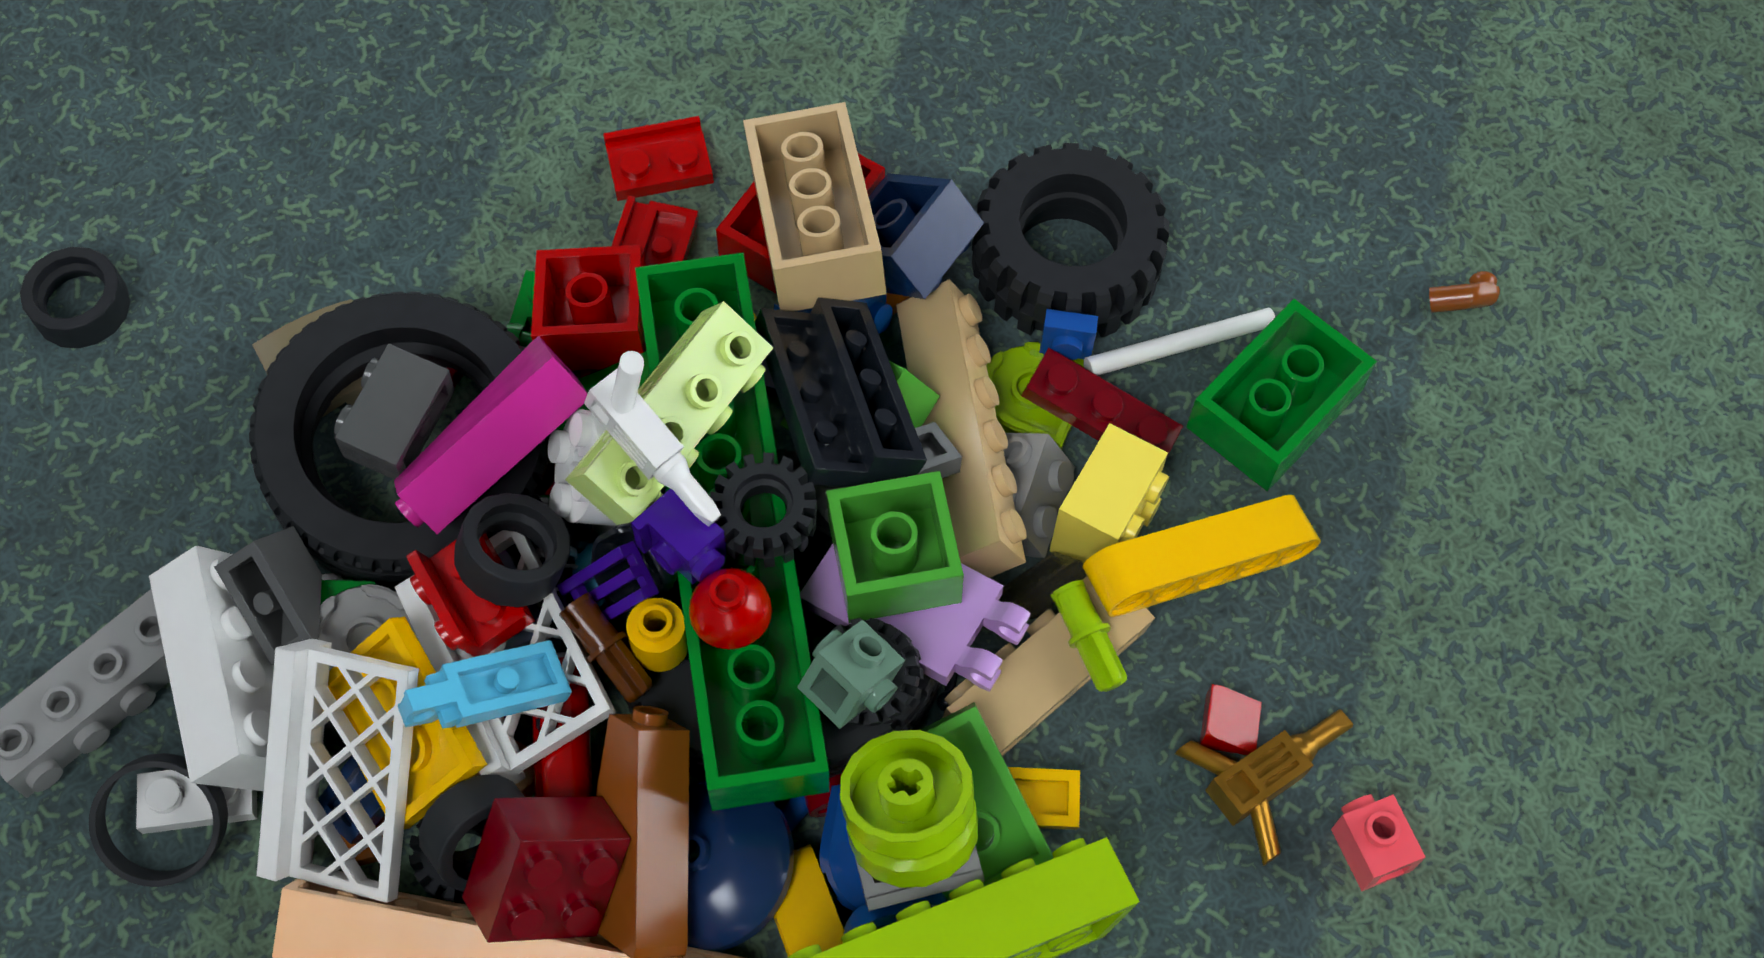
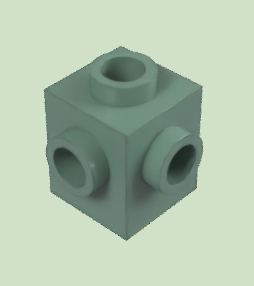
M861 620L843 634L838 629L833 630L818 644L812 654L815 658L797 688L840 729L866 708L875 713L890 700L898 688L892 681L904 664L905 659L864 620Z

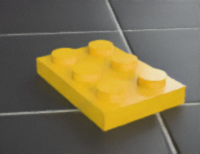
M406 617L389 618L350 652L419 668L417 687L425 686L424 680L426 676L436 673ZM333 667L329 671L328 688L336 701L349 691L351 687L339 668ZM381 677L370 688L387 713L395 706L397 681ZM358 698L343 709L358 735L374 723ZM439 719L432 723L413 726L404 830L411 828L422 819L441 794L457 783L472 778L488 765L466 726L457 728L455 725L452 728H442ZM379 732L365 743V746L379 768L383 770L390 764L391 749ZM373 790L372 792L374 793L379 805L381 806L385 814L386 807L377 795L376 791Z

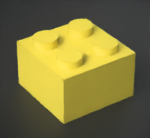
M1109 423L1059 508L1049 551L1083 569L1084 562L1096 552L1110 545L1137 538L1142 526H1149L1162 501L1160 496L1169 480V476L1162 473L1168 452Z

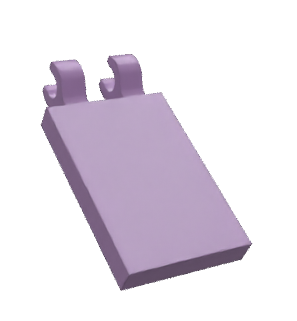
M832 544L800 592L802 607L836 626L840 624L847 626L851 623L848 622L834 546ZM961 563L964 574L962 603L875 618L891 624L912 640V645L918 649L921 656L919 664L920 668L924 669L925 675L946 686L955 672L976 686L990 692L1001 674L999 667L1003 660L990 651L970 646L983 626L995 632L1006 641L1018 645L1029 627V624L1026 622L1031 613L1017 604L999 601L1003 593V585Z

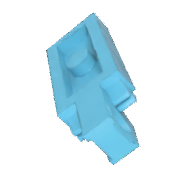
M549 640L442 664L439 672L426 676L424 680L425 686L405 690L404 697L401 703L398 704V709L405 727L428 724L439 719L442 728H452L455 725L459 728L565 702L572 691L552 641Z

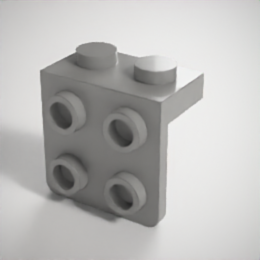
M1005 433L1008 440V448L1003 450L1005 461L1013 473L1017 484V493L1013 494L1015 510L1023 520L1027 535L1026 539L1022 540L1024 555L1045 558L1051 538L1053 537L1059 508L1065 499L1067 491L1070 490L1073 484L1075 466L1049 434Z

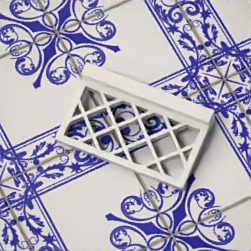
M505 530L489 538L497 554L516 544L521 554L517 570H530L543 565L530 538L517 532ZM410 577L394 587L416 636L436 672H439L442 664L473 658V656L459 648L455 651L451 650L443 642L434 626V622L439 620L436 611L432 605H427L417 595L411 585ZM555 589L543 599L544 602L537 624L531 623L523 631L533 633L530 645L544 642L546 636L564 641L567 650L562 662V668L569 684L586 687L595 705L575 718L560 715L564 703L561 702L549 705L547 711L533 709L508 715L506 718L500 717L467 725L466 727L488 764L479 771L480 775H500L517 784L526 778L523 770L607 719L609 714L616 713L593 664L587 661L588 654L574 632L570 630L559 616V613L565 608ZM552 619L557 629L550 628ZM506 642L488 654L504 651ZM575 666L577 667L581 677L573 675ZM521 714L544 719L537 741L520 751L514 739V734ZM557 722L564 724L555 730Z
M313 638L276 647L257 876L272 881H278L290 876L381 902H391L398 898L413 726L405 727L398 704L401 703L405 690L417 688L419 668L331 649V642ZM330 666L338 667L351 687L337 701L328 688ZM381 677L397 681L395 706L387 713L370 688ZM356 698L359 699L374 722L360 735H358L343 711ZM329 720L346 745L334 757L330 756L323 745L324 725ZM379 732L391 749L390 764L383 770L379 768L365 746V743ZM351 755L368 779V782L355 793L338 768ZM324 777L341 802L328 815L318 801L319 783ZM373 790L376 791L386 807L385 820L377 828L360 803V800ZM345 812L348 813L363 837L350 850L333 825V822ZM318 834L321 835L336 859L328 867L313 864L314 841ZM368 846L380 863L379 882L368 879L355 859Z

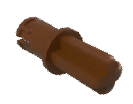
M589 592L566 606V609L562 610L559 616L570 630L574 632L588 652L587 661L590 664L598 662L626 701L631 703L645 695L652 688V679L623 641L627 638L624 631L618 633Z

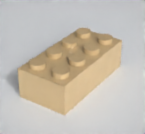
M842 102L743 120L780 310L799 311L813 308L818 297L853 301L886 295L882 250L846 103Z

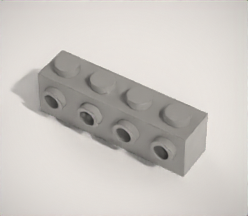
M152 589L0 709V775L24 797L28 798L34 792L44 791L54 785L62 776L64 767L80 754L90 753L99 748L108 739L110 730L127 716L137 715L147 709L154 701L155 693L170 682Z

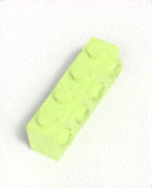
M724 301L703 310L638 389V394L684 446L680 453L686 458L689 468L699 456L695 446L706 433L712 435L725 424L733 412L728 406L739 391L745 393L758 382L766 370L761 363L773 349L764 338ZM607 430L604 431L565 479L616 525L635 520L663 495L660 491L665 486L659 483L655 477L649 480Z

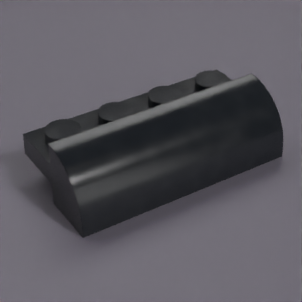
M818 297L811 313L761 308L755 320L756 332L773 347L765 359L801 467L807 472L808 483L813 482V485L851 487L918 475L924 467L927 458L867 303Z

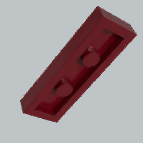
M1048 348L1021 394L1025 399L1098 441L1109 423L1168 452L1169 455L1183 428V425L1051 348Z

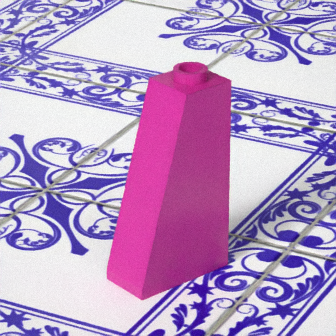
M538 336L394 480L397 495L400 497L395 502V505L414 526L418 528L425 522L438 534L584 404L588 394L575 374Z

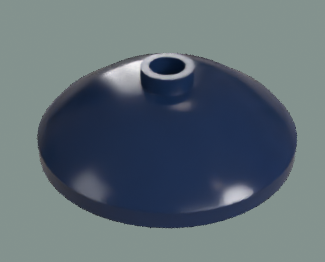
M706 780L689 785L687 947L713 952L735 947L763 929L780 908L792 879L795 854L789 824L783 812L774 801L712 811ZM697 846H700L699 857L690 863L689 859L692 851Z

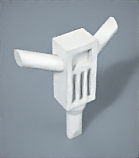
M627 351L621 356L618 369L614 370L589 390L584 404L649 480L655 477L659 483L672 489L690 511L709 527L719 519L721 514L713 499L691 475L686 458L680 453L684 446L638 394L644 359L638 352Z

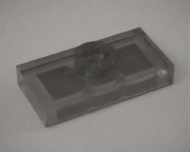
M1052 552L1003 586V593L999 601L1011 602L1023 607L1031 613L1029 619L1038 618L1045 611L1053 607L1054 601L1050 595L1056 589L1072 581L1083 580L1087 577L1082 567L1083 563L1081 560L1067 555Z

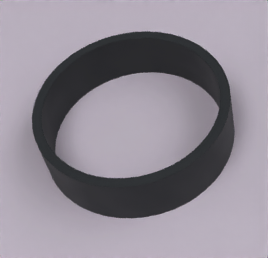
M167 753L146 755L124 765L100 787L90 808L89 834L98 857L114 874L137 885L149 887L168 886L191 877L215 854L223 841L227 829L228 808L221 787L196 784L206 796L213 815L212 839L202 858L181 869L157 871L133 863L117 849L107 830L105 817L107 800L113 786L123 775L142 768L157 767L170 769L189 778L185 757Z

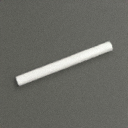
M1268 307L1085 357L1084 368L1098 376L1263 330L1275 318L1273 310Z

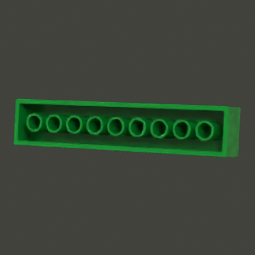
M744 253L635 267L650 375L703 310L723 301L756 331ZM764 374L745 393L739 391L728 405L733 412L725 424L712 435L706 433L695 446L699 456L689 470L710 497L711 492H716L714 482L719 474L727 478L726 467L734 461L739 468L744 467L743 456L753 454L755 463H763V453H774V463L778 464ZM762 493L747 499L742 507L741 514L752 526L771 527L778 524L784 518L786 507L784 501L777 495ZM728 553L725 556L724 564L720 569L736 568L754 575L765 586L772 604L771 620L763 635L750 645L738 649H721L711 646L696 634L690 622L689 605L691 595L699 582L691 584L679 571L677 572L707 789L712 811L830 792L829 768L819 708L797 688L811 665L794 559L784 563L782 556L774 558L775 567L765 568L764 559L756 558L755 567L745 565L744 555L742 554L736 560L728 555Z

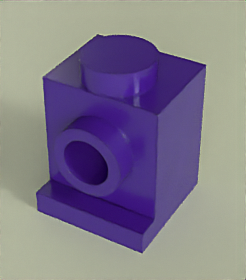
M669 489L631 522L636 546L644 554L650 550L658 564L671 575L679 571L691 584H694L697 581L700 582L708 574L720 570L724 564L725 556L727 555L724 530L715 522L709 527L690 511L672 489Z

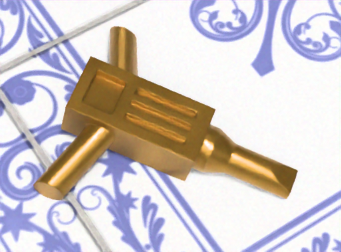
M1339 709L1305 733L1290 736L1286 730L1282 731L1239 762L1233 761L1193 740L1179 748L1175 754L1218 775L1211 781L1205 791L1232 826H1235L1251 815L1262 863L1265 866L1281 854L1269 801L1305 777L1314 766L1312 761L1317 752L1351 729L1353 723Z

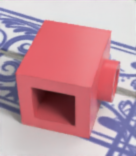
M1372 794L1349 802L1341 808L1343 815L1331 829L1361 891L1413 871L1426 858L1394 794L1376 802Z

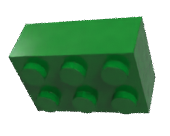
M1293 299L1195 399L1186 428L1268 492L1362 392L1377 361L1296 299Z

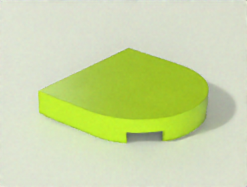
M1027 342L1024 343V346L996 353L991 358V362L986 364L988 376L999 396V405L995 406L997 421L1001 424L1005 433L1049 434L1062 450L1072 425L1021 396L1044 355L1039 353L1040 343ZM1084 359L1071 360L1084 368Z

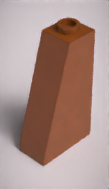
M635 706L633 714H609L596 797L603 796L631 840L598 934L630 958L686 956L688 945L690 730L668 719V711L651 706Z

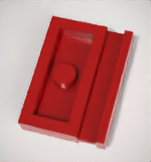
M699 116L603 133L617 201L627 200L628 196L638 198L714 183Z
M628 196L611 246L641 245L646 266L685 261L688 258L698 226V210L651 200L648 205L636 202L635 197Z

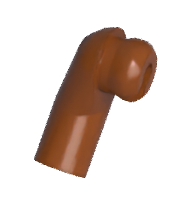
M1480 271L1470 277V283L1429 287L1431 313L1482 308L1493 305L1500 294L1496 276L1488 271Z

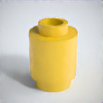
M663 598L647 599L632 609L627 619L626 630L632 654L643 668L654 672H664L678 666L688 652L684 616L681 609L672 601Z

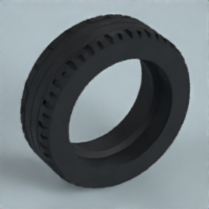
M402 291L391 292L390 294L380 293L369 298L355 299L349 304L335 307V310L331 312L327 311L319 316V319L303 327L302 332L295 334L289 340V345L280 350L276 355V360L267 369L268 375L261 381L258 394L254 399L253 407L255 412L250 418L249 443L252 447L250 451L251 462L256 479L260 484V489L283 529L294 526L313 560L318 561L319 565L325 570L343 579L350 577L353 581H372L376 585L390 587L391 590L396 591L395 586L415 575L406 556L414 550H418L430 558L455 541L471 507L486 497L504 493L519 495L542 494L549 486L552 478L554 463H551L548 458V442L550 435H548L438 534L425 522L417 528L411 522L387 523L361 518L340 505L322 484L315 465L313 447L314 435L319 422L331 405V401L344 388L363 376L368 363L374 357L380 359L388 343L441 367L456 369L458 373L473 380L482 391L526 348L520 346L519 339L508 331L506 326L499 321H493L491 315L477 310L475 306L468 303H459L457 299L451 297L445 298L439 294H421V292L413 291L409 293H403ZM502 530L492 531L486 534L488 538H491ZM516 544L507 548V552H509L513 546H516Z

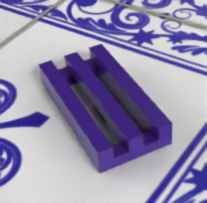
M634 541L617 547L557 585L561 596L571 593L573 599L576 600L585 593H588L585 584L627 559L630 565L628 569L589 592L597 603L637 579L641 587L640 589L602 611L609 622L630 611L640 602L657 595L659 591Z

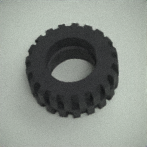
M1063 143L1062 149L1052 150L1051 144L1034 148L1033 156L1028 157L1026 153H1022L1009 160L1008 170L1005 168L998 169L989 179L988 188L981 193L977 204V214L984 224L974 235L972 241L973 253L971 264L973 275L979 279L978 289L983 298L988 302L995 299L994 312L1004 321H1008L1011 317L1017 319V329L1032 335L1034 329L1042 331L1046 309L1098 316L1097 331L1101 337H1106L1117 332L1120 320L1125 325L1135 320L1140 315L1141 307L1148 305L1155 293L1168 248L1166 245L1169 238V221L1164 216L1166 207L1162 197L1157 192L1152 193L1154 184L1143 172L1138 174L1132 172L1133 164L1121 156H1118L1116 160L1106 156V149L1093 146L1091 151L1078 149L1079 143ZM1072 219L1086 223L1101 232L1112 245L1114 252L1107 258L1090 265L1067 266L1052 262L1039 255L1031 248L1023 235L1032 227L1045 221Z

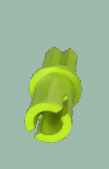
M1072 581L1059 587L1050 595L1070 633L1071 638L1068 644L1070 648L1078 649L1096 689L1100 692L1113 690L1126 682L1127 674L1107 635L1111 627L1108 623H1102L1085 588L1084 581Z

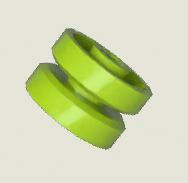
M922 730L892 731L871 739L851 756L841 775L840 802L846 820L849 844L858 864L876 880L899 888L927 887L951 877L969 860L978 841V817L974 800L972 771L962 751L942 736Z

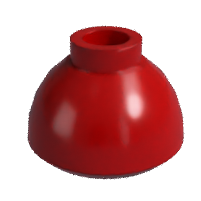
M724 568L708 574L696 586L690 599L689 617L694 631L703 641L721 649H738L755 642L766 631L772 616V604L765 586L754 575L741 569Z

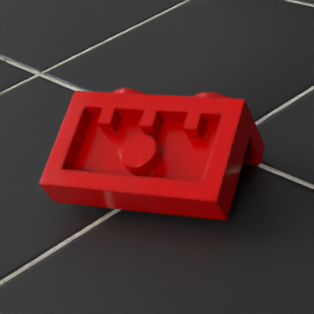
M483 534L479 539L483 551L494 562L504 566L487 534ZM457 539L430 558L418 550L408 554L406 558L415 575L410 577L411 585L424 603L433 606L439 617V620L434 622L435 629L443 642L451 650L455 651L459 648L473 657L486 655L535 622L527 605L510 607L493 604L478 597L462 582L454 565V550Z

